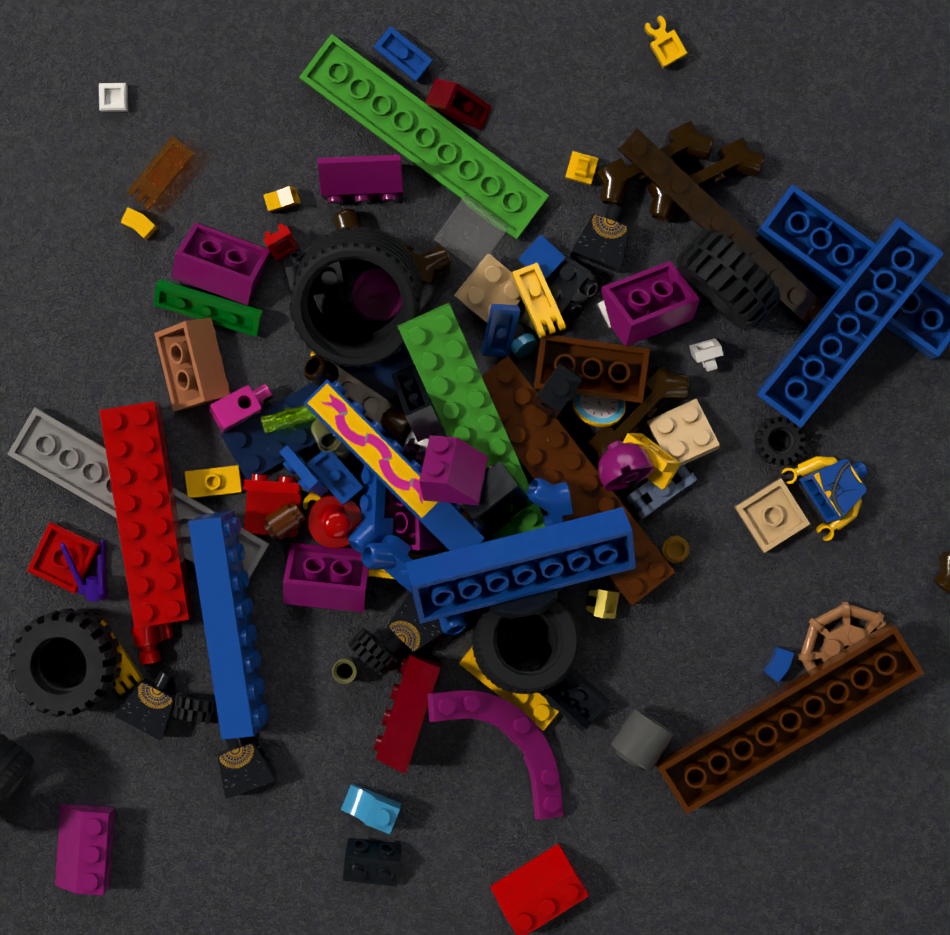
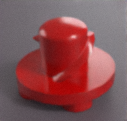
M333 494L326 495L317 500L310 509L307 521L310 533L319 544L325 547H345L349 545L348 536L361 523L360 509L352 499L343 506Z

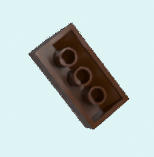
M545 334L546 337L540 338L534 389H542L560 361L584 376L573 394L643 403L650 349L634 346L625 347V345Z

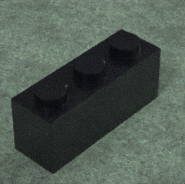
M415 364L391 374L405 417L417 441L429 439L430 435L435 436L437 433L442 432L443 428Z

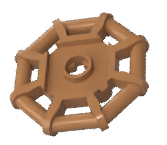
M841 602L840 606L815 619L811 618L809 620L810 625L801 653L798 654V660L802 661L808 672L816 667L814 660L821 658L824 662L845 650L844 647L846 645L850 647L870 635V632L875 628L878 630L885 626L884 615L881 612L876 613L850 605L848 602ZM850 616L868 622L864 628L850 624ZM839 618L842 619V624L830 631L824 627ZM818 633L824 635L823 645L820 651H813Z

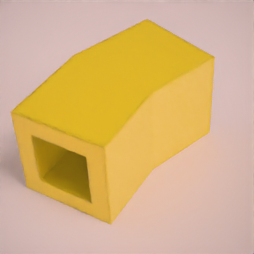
M292 186L264 194L269 213L301 203L296 187Z
M128 207L120 222L136 230L146 240L158 229L145 215Z

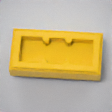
M238 465L185 471L187 496L190 498L243 492Z

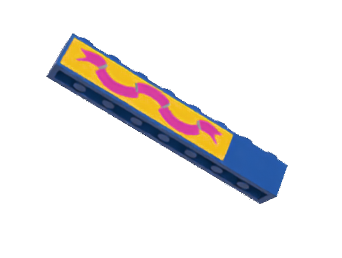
M327 379L303 403L449 551L479 544L484 539L480 534L484 529L473 519L468 522L461 515L464 509L458 503L423 500L419 483L422 467L414 459L409 462L402 455L405 450L398 442L393 440L390 443L383 436L386 431L376 420L370 423L363 416L366 410L356 400L350 403L343 396L347 391L336 380L331 384Z

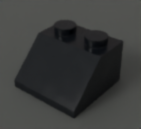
M500 461L486 468L479 505L463 504L472 519L491 536L534 503L529 501L527 492Z

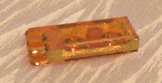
M172 136L129 188L127 194L132 197L140 189L141 192L135 200L138 203H142L148 196L149 199L144 207L150 210L195 154Z

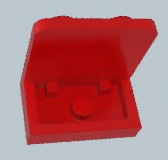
M252 474V479H244V490H247L244 529L248 532L269 535L264 527L268 523L265 518L284 504L289 505L294 502L300 510L302 490L301 485L295 483V477L279 476V481H268V475ZM297 528L296 530H294L292 533H290V534L287 535V536H288V537H295V536H297V534H298V532H299V528Z

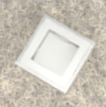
M99 83V111L128 112V85L126 83Z

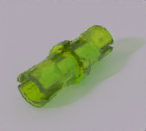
M304 405L292 409L286 407L282 412L262 416L261 422L264 432L267 434L268 432L286 427L292 429L297 424L318 418Z

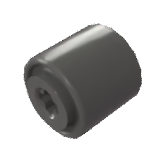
M633 708L612 740L611 746L616 750L615 753L629 764L640 770L652 771L675 734L637 708Z

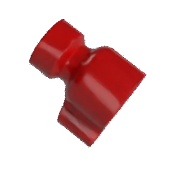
M172 622L140 628L131 627L134 645L141 650L139 653L140 664H150L162 660L157 644L174 636Z

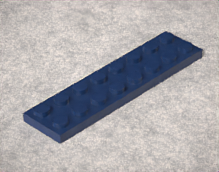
M402 346L398 354H395L389 360H383L378 365L374 364L371 367L361 366V368L351 366L348 368L341 365L340 368L390 401L398 396L391 374L414 365V362L407 347ZM313 382L221 435L246 479H252V474L262 475L286 461L279 453L286 445L291 447L296 453H300L316 443L311 432V425L318 418L303 403L319 388L318 385Z

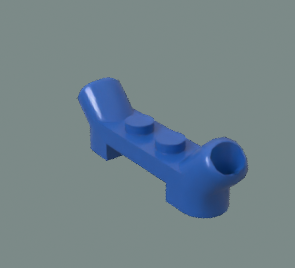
M384 436L390 443L395 440L392 436ZM365 465L361 473L364 488L362 489V497L360 499L361 523L348 536V543L359 553H362L367 544L381 543L385 536L392 535L394 518L384 516L386 486Z
M537 478L529 484L527 489L529 501L548 513V516H543L545 527L562 523V516L573 514L571 497L566 482L551 484L543 478Z
M394 535L385 536L381 543L367 544L361 555L364 566L368 569H384L399 584L412 593L405 562L413 560L407 555L411 547ZM465 613L439 619L442 632L448 635L460 633L467 625Z

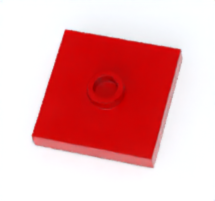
M49 522L27 568V572L77 594L78 585L64 557L60 544L65 543L82 581H84L100 544L58 524Z

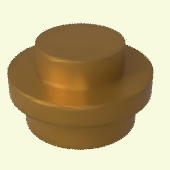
M680 536L667 538L662 546L664 557L673 563L684 561L689 554L688 542Z

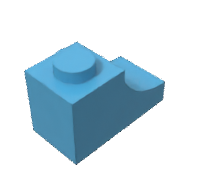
M351 783L341 810L360 819L367 826L390 834L400 811L401 803Z

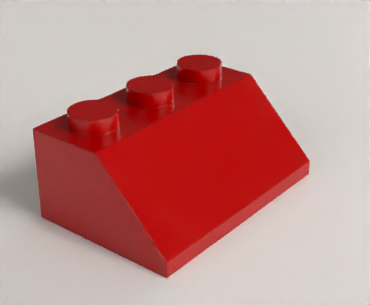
M559 843L490 885L504 916L516 935H528L589 896L585 884Z

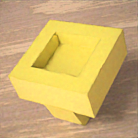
M601 589L589 591L590 596L596 597L595 606H586V610L593 613L595 617L615 619L620 592Z

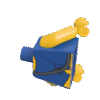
M816 456L798 464V468H785L781 472L782 474L789 470L794 473L793 480L785 482L787 484L795 482L797 476H803L799 479L827 522L819 524L816 532L819 533L824 528L830 530L829 534L823 537L824 541L831 540L834 536V530L842 529L857 517L862 503L861 497L866 492V487L861 479L868 474V471L863 463L856 462L854 465H851L847 459L838 461L834 457Z

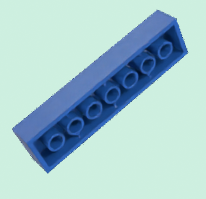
M793 184L784 192L756 231V234L835 291L838 290L875 244ZM923 279L885 327L929 359L937 358L950 342V297Z
M896 216L759 386L757 395L801 428L943 256L942 249L899 216Z
M623 507L405 562L420 624L636 568L633 531Z
M235 510L203 514L188 521L221 740L251 737L267 723L269 710L267 704L263 702L262 694L265 693L264 679L260 678L258 669L261 666V656L259 651L255 649L254 641L257 639L256 626L252 624L250 616L253 613V603L251 598L247 596L246 587L249 586V577L247 571L243 569L242 562L245 559V550L243 544H240L238 533L241 532V523L239 517L235 516Z

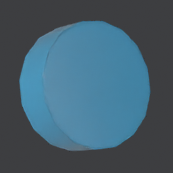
M522 334L513 341L511 351L516 358H524L534 352L539 343L533 334Z

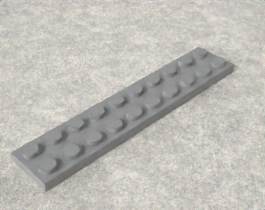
M34 407L7 455L116 517L105 447ZM173 487L184 557L194 563L188 521L203 514L217 512ZM241 527V532L238 533L239 542L243 544L245 550V559L242 560L243 569L247 571L250 579L270 543Z

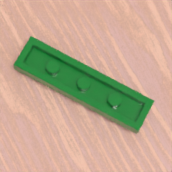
M161 279L158 280L155 286L153 306L195 319L211 317L215 325L257 337L260 331L263 310Z

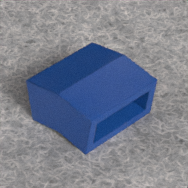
M540 235L520 256L519 260L526 267L538 263L546 280L566 257Z

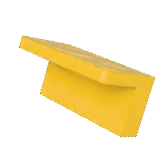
M627 433L623 443L638 444L651 457L654 471L646 478L660 489H667L681 462L642 433Z

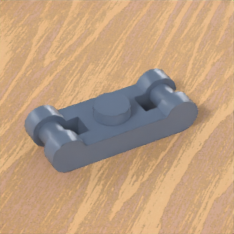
M686 464L680 466L676 472L681 480L676 484L671 480L667 489H660L648 480L625 497L629 504L632 503L636 508V514L640 520L697 480L694 473H690L685 467ZM646 492L652 499L647 505L641 498Z

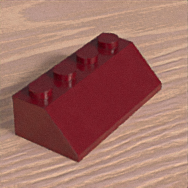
M411 652L408 659L404 657L402 659L398 673L403 674L400 685L394 684L390 699L395 701L392 710L386 709L382 725H385L386 729L383 736H377L373 748L374 751L378 752L376 760L406 774L428 707L427 694L433 692L441 662Z

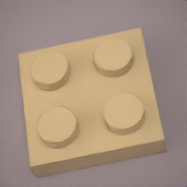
M488 253L454 295L485 323L488 322L491 304L517 305L522 299L513 280L512 272Z
M697 399L647 421L658 446L681 462L680 466L720 448V444Z
M782 478L777 479L734 506L763 553L810 525Z

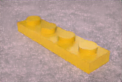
M472 647L459 662L462 667L502 699L507 700L522 710L541 730L544 731L559 711L553 709L539 692L515 694L502 690V688L492 684L479 669Z

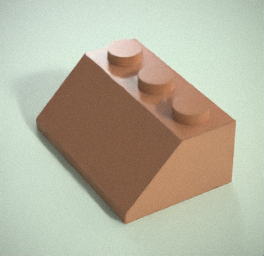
M211 317L184 321L154 333L173 412L216 402L230 395L229 384L226 379L216 331Z

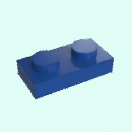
M391 26L374 46L375 51L415 83L433 63L429 56Z
M491 304L481 348L483 356H510L511 345L520 314L518 305Z
M286 445L279 452L286 460L283 462V465L291 474L295 475L297 473L301 479L298 483L307 493L313 491L321 497L328 491L317 475L291 447Z
M322 451L307 463L310 469L343 506L364 489L333 452Z

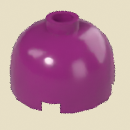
M616 441L608 445V451L601 456L598 463V475L606 491L628 487L627 482L635 479L637 483L654 471L651 457L645 449L635 443L623 444L622 441Z

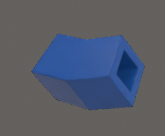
M775 646L771 660L762 671L779 683L789 670L794 653Z

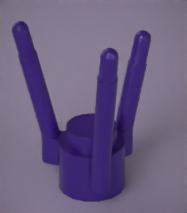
M105 540L100 541V550L97 557L98 575L87 577L85 584L65 543H61L60 547L78 585L79 595L85 594L87 601H100L108 598Z

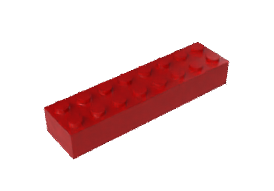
M152 401L99 410L134 628L189 620L194 617L160 402Z

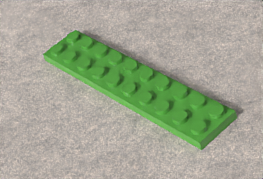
M332 34L299 77L301 81L515 240L519 238L549 197L548 194Z
M450 304L442 305L398 325L397 327L447 437L459 438L488 456L487 468L501 461L527 492L529 486L527 478ZM532 504L492 534L493 539L545 527L539 506Z

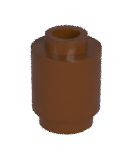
M292 502L289 505L284 504L265 518L268 523L264 527L272 539L278 536L282 540L302 526L301 522L305 520V517L296 504Z

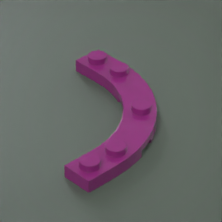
M462 690L427 694L430 722L454 719L479 720L496 726L514 745H518L525 756L523 759L531 779L534 818L542 820L563 816L560 777L554 755L546 738L528 715L507 700L484 692Z

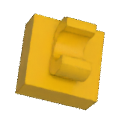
M572 151L565 179L591 186L599 158Z

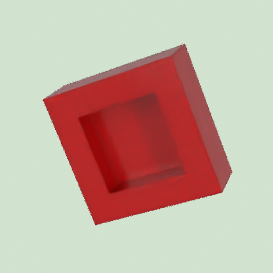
M279 224L278 228L280 230L273 234H270L269 231L265 232V238L263 239L276 261L300 249L289 228L283 224Z

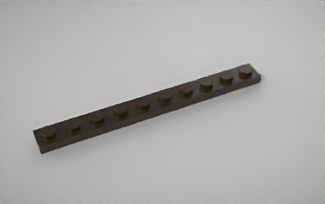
M638 128L635 129L617 150L703 230L714 229L716 232L722 233L751 256L779 288L781 293L780 302L808 327L825 304Z

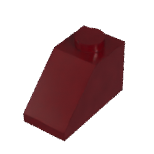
M437 78L425 101V104L442 115L481 131L492 107L458 83Z

